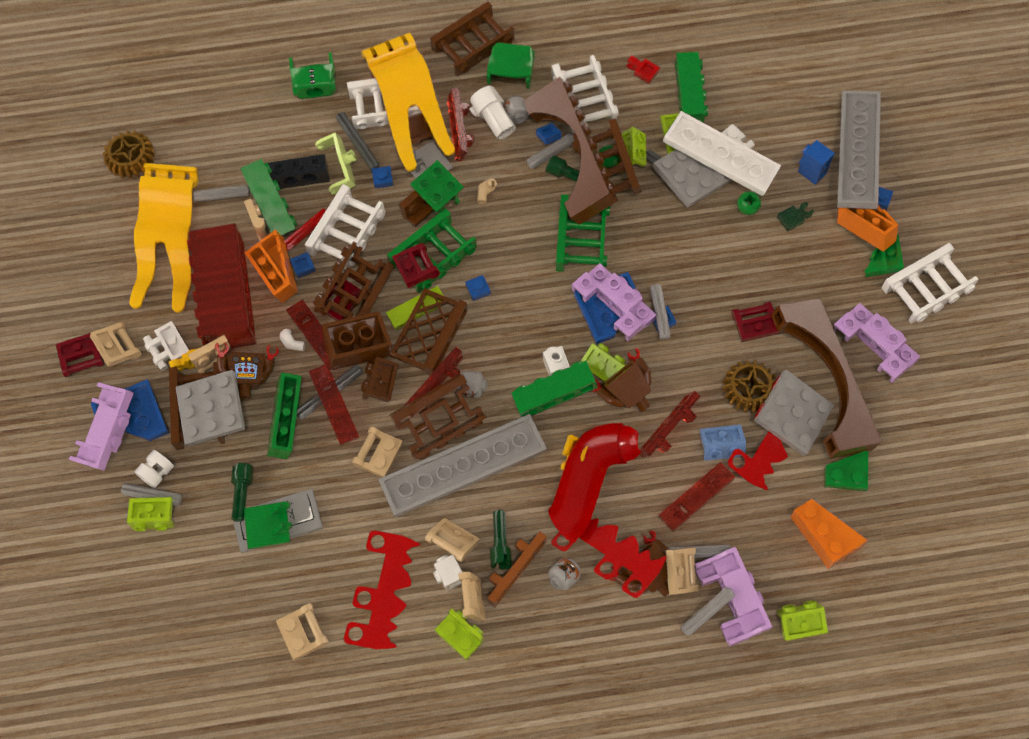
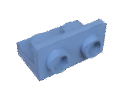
M741 425L700 429L705 461L730 458L735 449L746 452V440Z

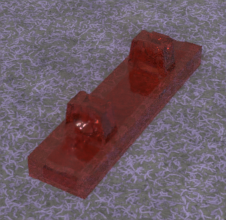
M452 88L447 97L452 141L455 147L454 155L455 161H463L464 156L468 152V147H472L475 141L474 135L466 134L463 116H467L470 106L469 104L461 103L459 88Z
M302 299L287 308L286 312L328 371H330L332 368L326 353L322 325Z
M455 347L405 405L440 386L448 376L453 378L459 375L461 371L456 367L463 360L462 351ZM416 412L409 416L412 418L416 414Z
M328 364L308 371L340 446L358 439L359 435ZM327 386L332 387L330 389L323 391V389Z
M696 391L686 394L640 448L641 457L651 456L656 449H659L662 453L668 452L672 446L665 438L681 419L687 423L695 420L697 416L693 413L691 407L701 397Z
M720 462L661 512L659 518L672 532L676 531L735 479V476ZM681 505L688 511L686 514L682 511Z

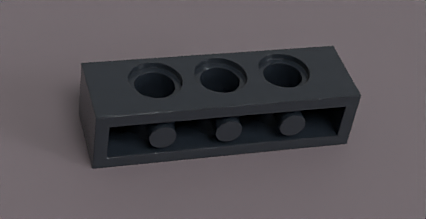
M325 154L268 163L272 171L269 175L272 181H277L280 189L330 182Z

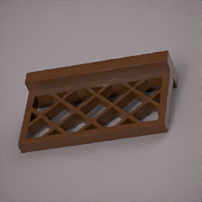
M424 288L390 352V357L426 371L427 375L434 377L468 312L467 302L462 300L457 302ZM426 296H430L435 299L436 303L425 307L423 301ZM446 304L454 306L451 312L443 314L440 307ZM438 307L441 315L430 319L427 311ZM425 312L428 320L416 323V315ZM443 319V328L434 330L432 322ZM430 324L432 332L421 335L418 327ZM416 328L419 336L408 340L407 332ZM434 336L435 344L426 347L423 339ZM421 340L423 349L412 352L410 344ZM408 345L410 353L403 356L397 353L400 347ZM426 353L427 359L422 364L417 362L414 356Z

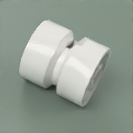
M153 449L146 458L147 462L141 463L134 473L155 489L163 480L162 475H167L174 465ZM154 465L159 467L157 471L152 468Z

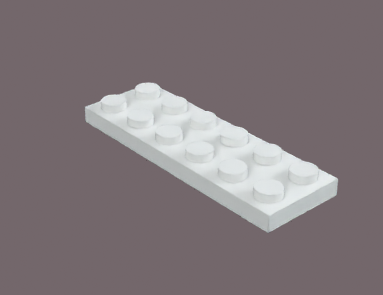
M682 111L663 139L664 143L761 196H764L781 167L778 163Z

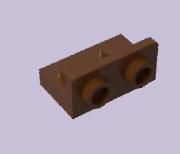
M421 112L409 116V131L412 145L420 144L423 142L422 139L428 137L434 139L432 131Z
M415 190L399 203L402 217L414 227L418 226L434 211Z
M377 356L372 361H369L365 368V373H367L366 380L363 381L361 386L362 398L372 397L389 402L399 363Z

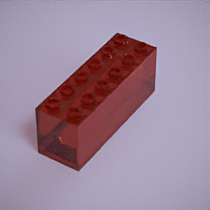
M236 223L189 231L190 239H187V246L192 255L189 256V264L193 268L191 281L195 285V291L192 294L194 302L197 303V308L194 309L196 320H199V326L196 327L198 338H201L203 346L225 335L232 349L256 345L246 255L244 253L245 247Z

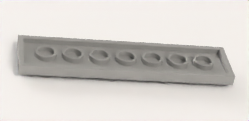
M842 91L837 207L878 209L881 92Z
M528 414L378 480L396 518L547 452V448L531 415Z

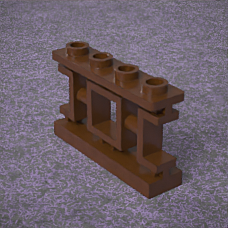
M354 241L350 245L346 244L341 251L342 259L340 261L337 260L332 268L333 275L331 278L328 276L322 286L325 288L323 293H319L313 302L316 305L313 310L321 312L324 316L329 309H332L347 319L354 315L345 309L347 303L349 302L356 307L362 301L354 317L368 314L394 265L389 262L384 263L382 259H378L372 265L359 257L363 249L361 246H356L357 243ZM353 252L354 254L350 260L359 265L358 269L354 271L347 267L342 273L345 264ZM380 269L370 289H368L372 281L363 276L364 272L367 270L375 274ZM347 276L363 285L357 297L341 289ZM335 284L336 287L332 293L341 297V300L338 304L329 300L324 306L323 304Z
M459 374L389 414L398 430L408 426L416 442L408 446L413 458H419L420 460L426 458L431 454L429 451L436 447L437 449L445 447L448 444V440L453 437L455 439L462 437L466 434L465 430L470 427L473 429L483 424L482 420L487 418L479 406L470 410L462 394L470 389L464 375ZM459 386L461 387L454 392L459 402L451 407L445 398L437 401L440 397ZM443 405L451 422L435 431L426 414ZM425 407V409L419 412L424 421L420 425L414 427L410 419L401 422L402 419ZM463 409L467 417H472L476 414L473 418L452 429L459 424L454 415L458 411ZM428 429L433 438L441 435L417 450V448L424 445L419 437V434Z

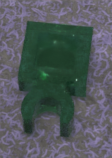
M808 202L802 203L799 209L793 205L778 213L777 218L787 232L802 225L805 221L804 218H810L813 215V209L808 212L804 210L807 208Z

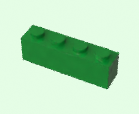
M699 52L676 53L675 69L680 112L682 111L704 123L705 117H708V106L704 105L706 90H703L702 87L705 83L704 74H701L703 60L699 59Z
M260 159L241 167L243 177L258 204L270 233L275 229L282 237L295 231L294 226L297 225L293 215L289 216L286 210L289 206L285 198H280L278 191H280V187L277 181H272L269 175L272 173L267 162L264 163Z
M578 361L565 370L559 369L553 372L551 376L538 378L530 385L519 386L511 394L521 417H524L528 414L534 416L598 387L587 361Z
M281 372L277 380L267 450L268 457L287 460L292 452L302 376Z

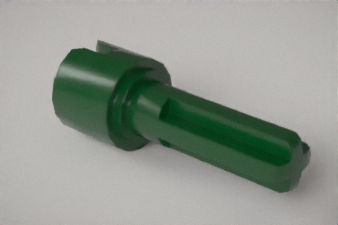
M553 155L545 172L558 178L565 176L577 182L580 171L568 166L566 160Z
M236 463L235 466H232L231 483L235 487L231 518L234 522H242L244 520L247 487L252 484L253 466L247 463Z
M495 510L493 512L494 547L490 549V566L492 569H495L499 563V569L505 570L512 567L511 548L507 546L506 513L503 510Z

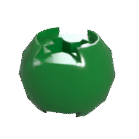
M610 144L604 145L599 149V153L613 148V146ZM614 155L604 159L603 166L607 169L617 164L618 156Z
M752 191L742 193L737 200L739 211L749 216L756 214L762 204L760 196Z

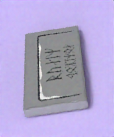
M313 489L255 505L289 502L290 508L287 509L288 522L292 523V529H289L290 539L323 529ZM244 516L242 522H234L241 553L255 550H248Z

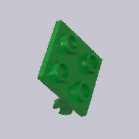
M438 160L410 183V186L436 213L442 212L445 209V204L450 200H454V204L458 205L460 203L458 193L464 188Z
M284 501L244 508L248 550L291 543L289 529H292V523L288 522L287 509L290 508L289 502Z

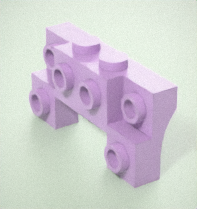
M600 263L589 273L585 272L572 283V291L575 292L577 290L583 296L584 302L597 293V297L620 317L614 323V329L622 331L625 334L626 341L632 339L638 332L656 320V314L642 302L643 298L640 292L632 289L622 276H618L616 273L611 274Z
M861 303L850 312H847L833 326L834 332L839 329L845 335L844 340L846 342L857 334L856 336L884 360L877 370L879 372L884 370L890 375L889 381L891 383L911 368L920 358L905 343L907 339L901 331L893 328L885 317L880 316L878 313L873 315Z
M98 382L97 386L102 388L99 399L92 398L91 401L99 404L85 443L76 440L75 444L79 445L80 449L77 456H70L69 460L105 471L111 452L117 453L124 431L129 424L131 414L127 413V409L133 392Z
M736 547L695 564V571L702 587L718 581L722 590L725 587H729L735 594V597L728 602L735 619L720 626L729 647L749 640L750 637L772 628L762 605L764 603L762 595L759 591L756 592L753 586L755 583L750 571L747 572Z

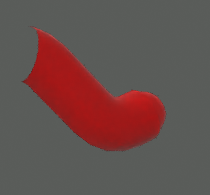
M623 423L600 425L585 432L575 442L568 455L552 506L548 510L549 517L556 529L570 542L575 543L585 532L592 518L607 469L614 464H627V461L634 460L640 455L641 451L638 447V436L640 434L634 428L625 426ZM588 446L584 460L581 461L582 451Z

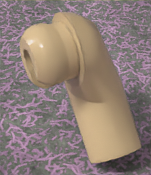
M490 178L478 186V204H486L487 195L497 186L495 179Z

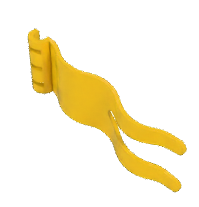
M406 33L361 51L363 59L366 58L368 67L379 85L396 149L407 171H414L417 168L409 131V108L412 106H417L425 117L443 153L447 156L453 155L455 147L447 133L428 67L423 56L418 52L411 33Z
M144 163L145 174L140 176L139 211L134 228L137 278L132 289L129 304L133 309H139L142 306L155 275L156 244L161 242L165 244L173 275L172 309L176 313H181L185 309L192 282L188 234L192 221V192L198 183V170L196 167ZM153 171L156 172L155 177H152ZM186 174H189V180H186Z

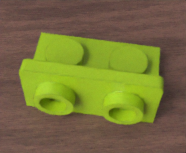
M631 127L621 134L632 165L638 164L644 167L646 166V134ZM620 155L618 156L617 165L622 161Z
M592 343L581 361H587L591 372L603 381H606L626 365V360L618 354L613 356L609 353L610 349L604 344Z
M171 497L129 498L127 523L133 530L139 532L146 531V529L166 531L167 528H174V523L171 520L173 499Z
M806 601L801 606L785 605L782 606V609L776 610L777 615L780 617L783 639L785 641L828 633L825 609L816 601Z
M451 608L448 611L449 615L434 631L467 661L484 642L483 632L475 624L473 626L466 622L467 618L463 617V613L460 610L455 612Z

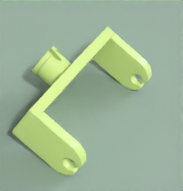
M336 132L318 140L315 144L318 150H325L335 145L346 178L331 185L329 192L336 195L343 184L350 188L355 187L350 164L357 161L354 151L346 152L342 139Z

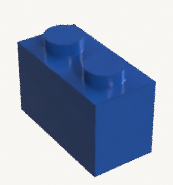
M818 140L804 148L798 173L814 185L828 173L835 154Z

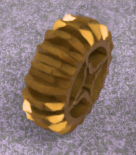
M127 130L125 134L119 132L117 137L113 135V140H107L108 145L104 146V163L108 170L116 176L120 175V177L124 178L127 175L130 179L132 175L138 177L140 172L145 174L144 163H154L153 157L155 152L152 143L147 136L145 137L142 133L138 134L135 130L132 133Z
M747 359L744 364L739 361L737 367L732 365L730 371H727L725 374L726 378L723 379V392H727L725 399H731L730 405L737 404L736 410H739L740 407L744 408V413H747L748 409H751L752 413L756 412V408L759 410L760 406L765 403L775 383L774 379L776 376L775 374H770L771 368L764 369V363L760 366L756 365V360L753 361V364H750ZM749 374L746 378L740 377V379H737L739 376ZM750 380H751V381H752V382H751L752 389H751V391H750V393H749V387H748V385H749ZM764 394L759 398L751 399L754 395Z

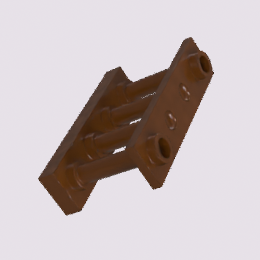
M488 1L430 38L431 49L435 53L444 50L455 62L454 70L457 77L467 73L472 67L491 56L492 48L496 43L511 44L515 40L513 27L504 31L492 18L493 9ZM487 22L498 36L490 40L478 26ZM473 32L484 45L475 49L464 35ZM459 41L470 54L461 59L449 45Z
M616 118L608 121L610 124V128L607 129L608 131L591 138L596 143L609 138L615 139L616 144L613 145V148L600 152L603 159L614 155L621 156L622 161L607 170L610 176L619 172H626L628 178L614 186L617 192L628 188V190L632 189L636 195L641 193L642 190ZM573 134L574 142H572L575 153L579 152L581 158L580 143L577 135Z
M213 362V372L184 375L180 373L177 367L169 368L171 444L176 450L184 449V437L176 387L219 374L217 372V362ZM228 435L217 438L220 444H225V437Z

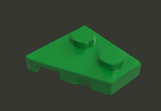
M897 234L896 242L884 252L878 248L873 251L869 266L865 269L866 277L895 273L904 269L899 234Z
M863 451L826 465L824 487L867 491L868 451Z

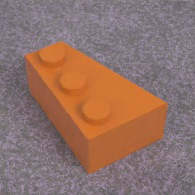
M879 205L878 209L838 208L837 223L884 252L896 242L898 224Z
M276 229L244 252L272 294L281 303H284L298 292L284 238Z
M813 499L796 508L790 516L828 569L861 549L868 541Z

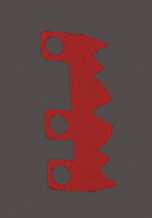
M764 403L760 406L759 410L755 415V418L757 417ZM768 431L753 458H750L742 450L735 449L728 460V466L752 485L768 490L767 485L764 483V475L774 473L770 463H779L785 460L788 455L781 440ZM736 455H742L745 459V464L742 468H737L733 464V458Z
M599 519L590 520L585 532L579 538L605 554L595 566L594 572L605 580H609L621 566H624L633 573L622 585V590L633 598L640 597L660 573L667 556H663L659 560H650V550H645L639 554V544L634 535L616 542L619 526L605 525L597 527ZM558 532L551 540V544L565 552L574 543L569 542L566 546L558 545L557 539L561 536V533ZM605 562H610L614 566L613 571L609 574H603L600 571L601 565ZM633 580H639L642 583V588L638 592H631L628 589L629 583Z
M373 530L369 533L366 549L371 552L385 554L378 588L359 586L355 590L352 601L355 608L371 610L372 613L369 625L349 622L347 624L344 634V642L346 644L371 649H391L397 647L396 644L390 642V638L387 636L388 633L397 629V626L390 619L400 615L407 605L394 594V591L411 586L410 576L403 568V565L412 563L406 552L412 547H418L420 545L418 542L403 535ZM376 535L384 538V545L381 548H374L371 545V539ZM362 591H367L371 595V600L366 605L360 604L357 600L358 594ZM353 627H359L363 632L361 639L358 641H353L349 638V631Z

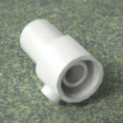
M486 86L473 94L470 99L472 104L470 108L471 113L475 117L484 118L497 139H505L516 130V126L503 108L505 102L494 87Z

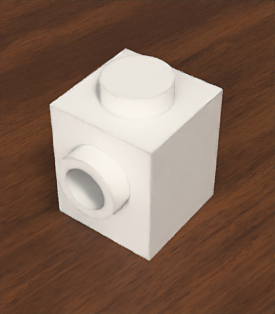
M562 346L550 347L543 352V362L549 376L559 369L565 370L570 367Z
M452 554L449 557L444 555L437 559V563L434 564L436 571L433 572L437 583L442 582L446 591L461 585L459 573L462 571L454 555Z

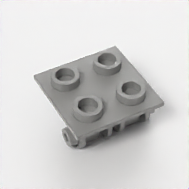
M433 141L416 151L413 149L417 168L414 171H410L415 179L436 160L448 171L453 168Z

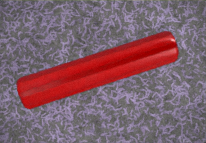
M321 209L284 240L288 251L314 231L326 209Z

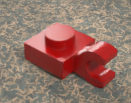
M631 55L627 60L629 63L626 67L629 70H635L634 75L648 84L660 71L659 66L646 58L641 62Z

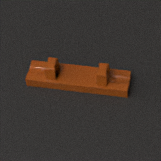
M539 531L530 544H527L522 539L516 543L515 548L522 554L503 578L495 572L490 576L489 582L496 586V588L487 599L488 603L494 608L547 542V536Z

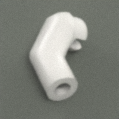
M283 329L280 332L279 337L285 348L298 351L305 350L306 343L294 340L290 329Z

